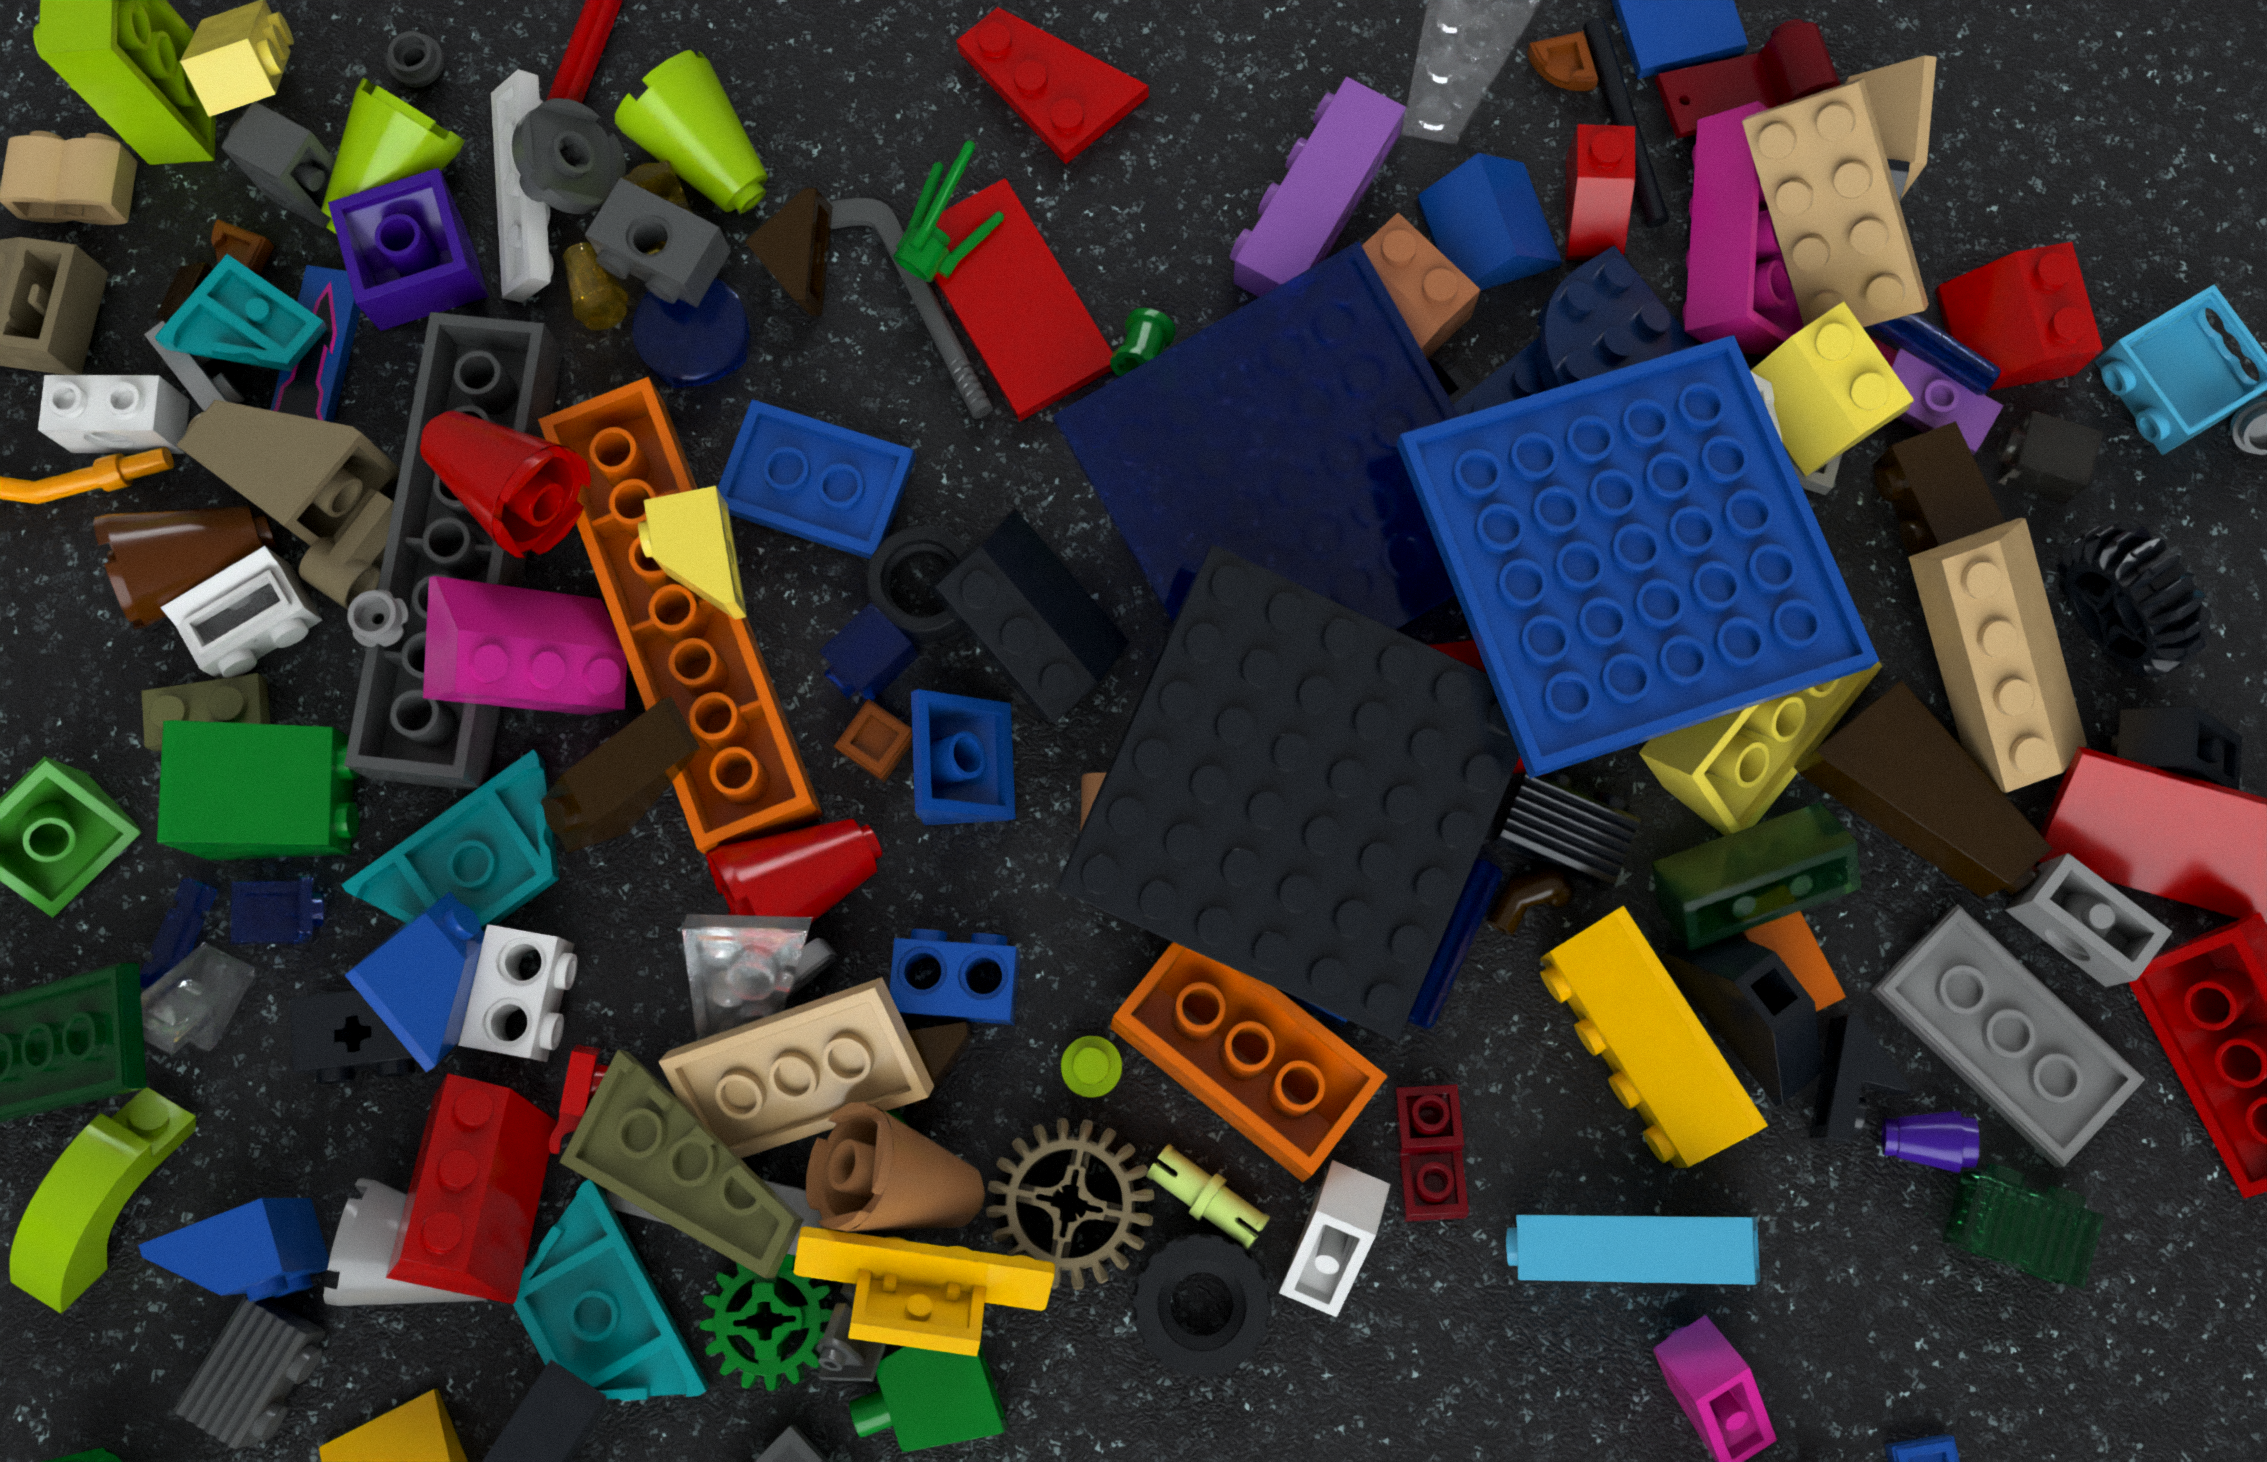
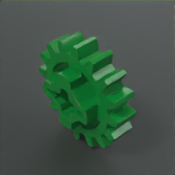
M786 1254L775 1278H764L736 1262L739 1272L738 1276L726 1271L719 1272L716 1276L719 1285L724 1289L722 1294L704 1296L703 1302L715 1309V1315L713 1318L700 1322V1329L715 1331L717 1339L705 1348V1352L707 1355L724 1353L727 1359L719 1371L723 1376L734 1372L738 1368L743 1370L741 1387L748 1389L756 1383L759 1376H764L767 1391H774L780 1387L782 1373L785 1372L787 1378L793 1384L804 1380V1371L801 1365L803 1362L814 1368L821 1366L818 1363L820 1353L816 1347L819 1339L823 1338L826 1331L825 1322L830 1320L834 1308H825L823 1299L828 1297L835 1289L832 1284L817 1287L813 1282L815 1278L795 1275L793 1271L796 1256ZM782 1278L793 1283L802 1292L808 1304L799 1305L785 1292V1281H782ZM755 1280V1284L752 1285L751 1299L742 1309L732 1311L733 1304L739 1293L746 1285ZM769 1302L773 1313H782L783 1316L794 1315L796 1319L784 1322L783 1325L773 1328L772 1336H770L769 1326L759 1325L758 1322H745V1319L756 1317L759 1313L767 1311ZM809 1328L803 1345L794 1355L786 1359L785 1354L788 1353V1341L797 1330ZM733 1335H741L755 1348V1359L739 1347Z

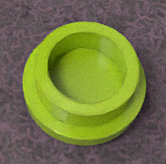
M1085 1036L1072 1042L1064 1052L1061 1061V1073L1067 1086L1076 1094L1087 1098L1101 1097L1114 1089L1119 1082L1122 1074V1060L1116 1047L1108 1040L1099 1036Z

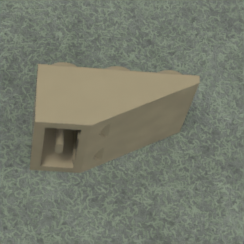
M25 237L0 240V366L62 375H82L108 272L76 244Z

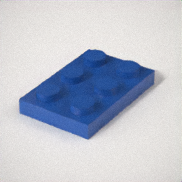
M752 399L717 489L728 504L729 515L871 560L873 553L889 534L917 457L914 449Z

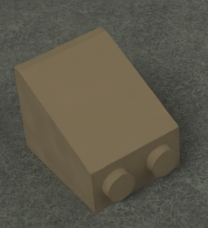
M214 400L206 411L199 413L191 420L186 429V434L176 445L310 546L322 537H333L370 488L384 495L399 477L400 468L353 426L220 400Z

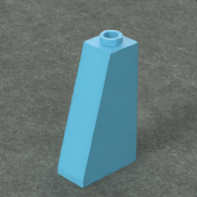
M1516 1215L1517 1228L1508 1227L1507 1261L1509 1266H1518V1280L1756 1285L1760 1281L1757 1217Z

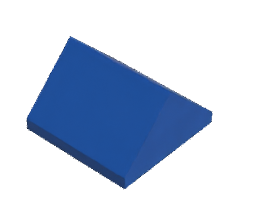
M1477 153L1417 196V203L1433 245L1481 291L1561 266L1562 260L1523 162Z
M921 689L911 691L915 812L923 824L938 825L1016 819L1011 703Z

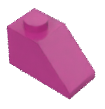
M1706 1315L1687 1327L1675 1330L1665 1341L1653 1348L1669 1388L1715 1462H1744L1777 1441L1750 1367Z

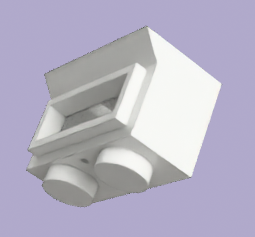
M266 546L160 607L178 629L199 669L217 679L241 676L249 672L256 666L257 659L277 647L284 648L296 644L308 634L309 628L323 621L291 564Z

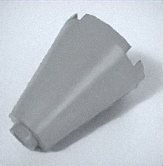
M365 1178L357 1180L355 1186L363 1197L362 1200L348 1198L327 1268L329 1271L340 1273L337 1289L324 1287L323 1297L325 1304L355 1306L488 1300L386 1278L407 1194L376 1180Z

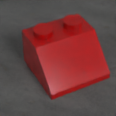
M2072 242L2013 252L1938 285L1935 289L1959 380L1979 392L2074 376L2103 350Z

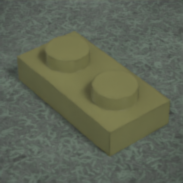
M258 673L141 691L145 748L154 752L162 751L163 721L183 720L270 724L267 678Z

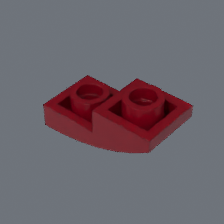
M1457 1084L1396 1088L1398 1152L1405 1222L1467 1218L1469 1209L1462 1157L1464 1137Z

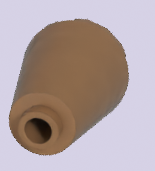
M850 1102L836 1110L828 1120L837 1123L828 1139L817 1138L811 1150L806 1173V1199L810 1209L819 1211L823 1220L817 1222L824 1228L851 1232L963 1227L980 1211L984 1202L985 1191L982 1177L974 1166L884 1110L869 1103Z

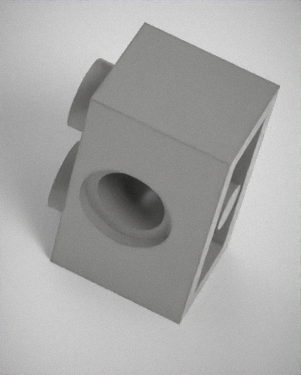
M2069 853L2039 864L2037 868L2041 871L2040 874L2019 890L2005 911L2105 987L2137 980L2172 931Z

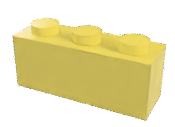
M259 0L202 19L180 62L208 117L275 95L291 52L288 46L293 45L294 41L283 15L280 12L272 14L266 0Z

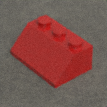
M447 1074L431 1102L386 1278L514 1304L519 1291L549 1160V1140L557 1125V1121L511 1088Z

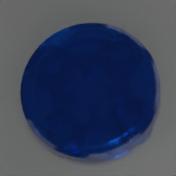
M717 278L714 279L697 308L680 299H677L675 304L666 302L650 291L643 296L636 308L632 326L636 349L648 368L668 386L679 388L709 384L722 378L730 371L740 368L746 361V347L749 340L747 314L736 293L726 283Z

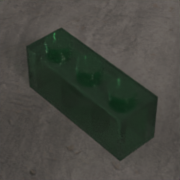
M1821 802L1652 862L1659 909L1689 950L1861 889L1857 841Z

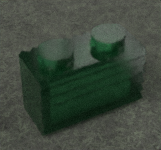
M1990 1163L1987 1164L1985 1171H1964L1962 1173L1960 1184L1957 1187V1196L1953 1200V1208L1950 1211V1219L1946 1224L1947 1231L1943 1235V1243L2062 1287L2085 1289L2105 1217L2101 1213L2085 1208L2086 1197L2055 1186H2047L2046 1193L2044 1194L2024 1186L2026 1178L2024 1174Z

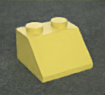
M1844 301L1791 336L1751 370V372L1772 383L1775 399L1773 404L1780 426L1783 446L1805 477L1907 411L1914 401Z

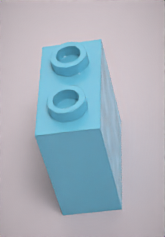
M2215 284L2118 340L2095 361L2101 370L2102 379L2107 388L2115 395L2120 396L2135 417L2136 425L2141 435L2149 442L2154 443L2162 455L2238 411L2249 401L2257 399L2267 392V354ZM2206 308L2212 309L2218 314L2223 322L2224 329L2236 338L2242 353L2256 365L2259 372V381L2251 379L2244 372L2240 360L2227 349L2221 334L2209 325L2205 315Z

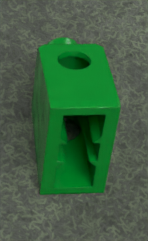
M981 1342L977 1356L904 1346L880 1361L876 1376L881 1389L849 1401L851 1417L860 1438L893 1426L902 1452L994 1436L1004 1432L1009 1426Z

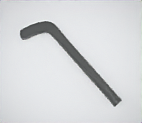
M853 198L829 202L833 207L831 230L848 226H869L878 232L972 417L978 419L988 415L993 410V406L989 398H987L981 383L978 382L979 379L974 374L975 371L970 366L971 363L930 283L915 277L893 259V255L897 250L896 245L904 232L892 209L884 202L870 198Z

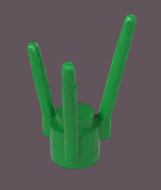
M971 140L964 143L930 207L944 169L942 163H934L908 227L896 245L897 250L893 255V259L906 271L926 282H932L937 273L949 278L958 262L1004 220L1002 212L994 213L950 253L947 246L951 239L935 226L975 150V143Z

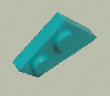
M226 254L155 335V339L160 346L170 351L291 372L327 330L324 320Z

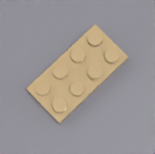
M1864 77L1770 108L1743 119L1742 124L1804 327L1843 301L1862 327L1925 311L1929 305Z
M882 977L669 1050L659 1061L677 1099L740 1159L833 1129L837 1123L828 1121L836 1110L850 1102H865L888 1111L928 1098L934 1088L928 1071Z

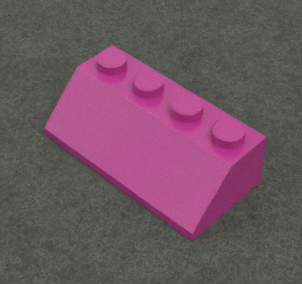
M1756 101L1697 120L1696 144L1692 151V160L1695 167L1693 196L1689 202L1691 217L1690 248L1686 253V267L1688 270L1687 299L1684 303L1682 314L1685 332L1704 344L1734 335L1742 353L1769 356L1787 339L1803 329L1804 324L1742 124V120L1747 116L1768 110L1762 103Z

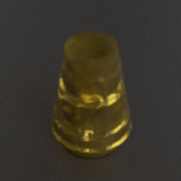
M575 244L569 247L563 254L573 315L589 329L604 330L620 323L626 316L627 293L615 276L596 262L595 259L598 255L591 244Z

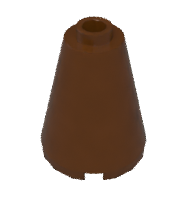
M250 506L112 513L94 517L93 521L98 546L109 543L112 549L107 551L108 562L104 563L120 606L129 622L133 621L135 630L148 627L167 617L160 607L263 546H266L268 549L277 547L266 514L254 516Z

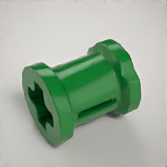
M1137 308L1131 311L1125 322L1127 335L1123 345L1113 352L1110 366L1117 376L1125 379L1127 382L1139 386L1151 385L1160 376L1161 364L1159 360L1164 348L1170 346L1176 335V327L1171 319L1157 310Z

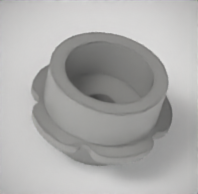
M378 589L366 591L358 595L349 606L347 618L353 630V636L360 644L366 647H375L376 644L387 647L396 643L403 636L404 629L402 627L409 620V611L402 599L393 598V594L390 591ZM382 614L384 621L381 624H375V617Z

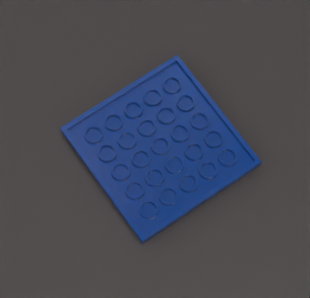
M1734 335L1402 433L1398 438L1396 445L1529 779L1870 669L1879 662V658Z

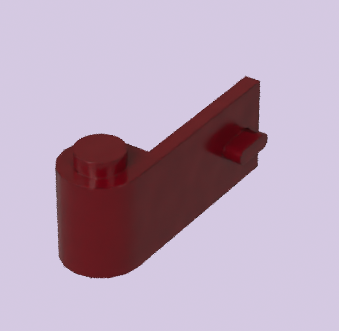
M1793 19L1776 27L1771 33V39L1759 53L1660 73L1655 78V83L1676 139L1697 135V120L1756 101L1770 109L1841 85L1818 25L1813 22L1804 23L1802 19Z

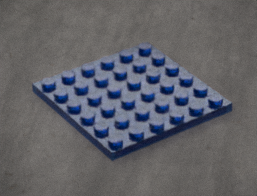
M1359 241L1053 415L1052 419L1172 625L1207 546L1211 544L1219 546L1394 630L1456 594L1396 443L1402 433L1460 416Z

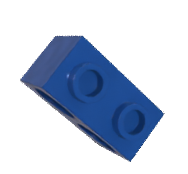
M912 929L910 939L894 938L889 992L901 1017L1015 1025L1020 951L1015 946H1007L1008 937L1003 935L974 933L971 934V943L947 942V932ZM925 958L937 960L941 967V975L938 982L929 989L920 990L914 988L910 980L913 966ZM990 962L997 964L1002 971V980L998 988L988 994L974 992L970 985L972 971L982 963Z

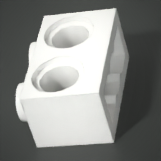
M487 924L458 1046L547 1062L550 1050H555L558 1047L563 1033L564 1017L562 1014H558L563 991L569 990L572 987L577 972V956L572 954L574 943L556 936ZM532 950H538L541 956L540 970L533 978L524 981L519 972L520 962L525 954ZM522 1009L527 1016L526 1030L521 1037L511 1041L506 1034V1021L514 1011Z

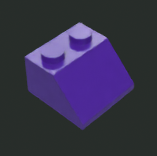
M439 168L328 202L355 303L380 331L430 315V312L439 313L489 297L474 245Z

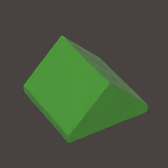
M44 756L0 798V881L53 918L142 833L141 829L86 772Z

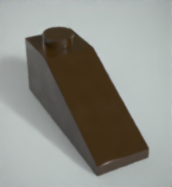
M673 698L661 699L564 772L542 799L541 804L544 808L546 822L555 834H558L568 853L627 834L701 749Z

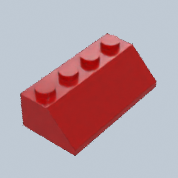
M2257 912L2203 933L2155 955L2140 977L2135 981L2128 982L2244 1199L2267 1192V924L2262 914Z

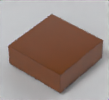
M868 699L836 742L834 748L884 783L912 745V728Z

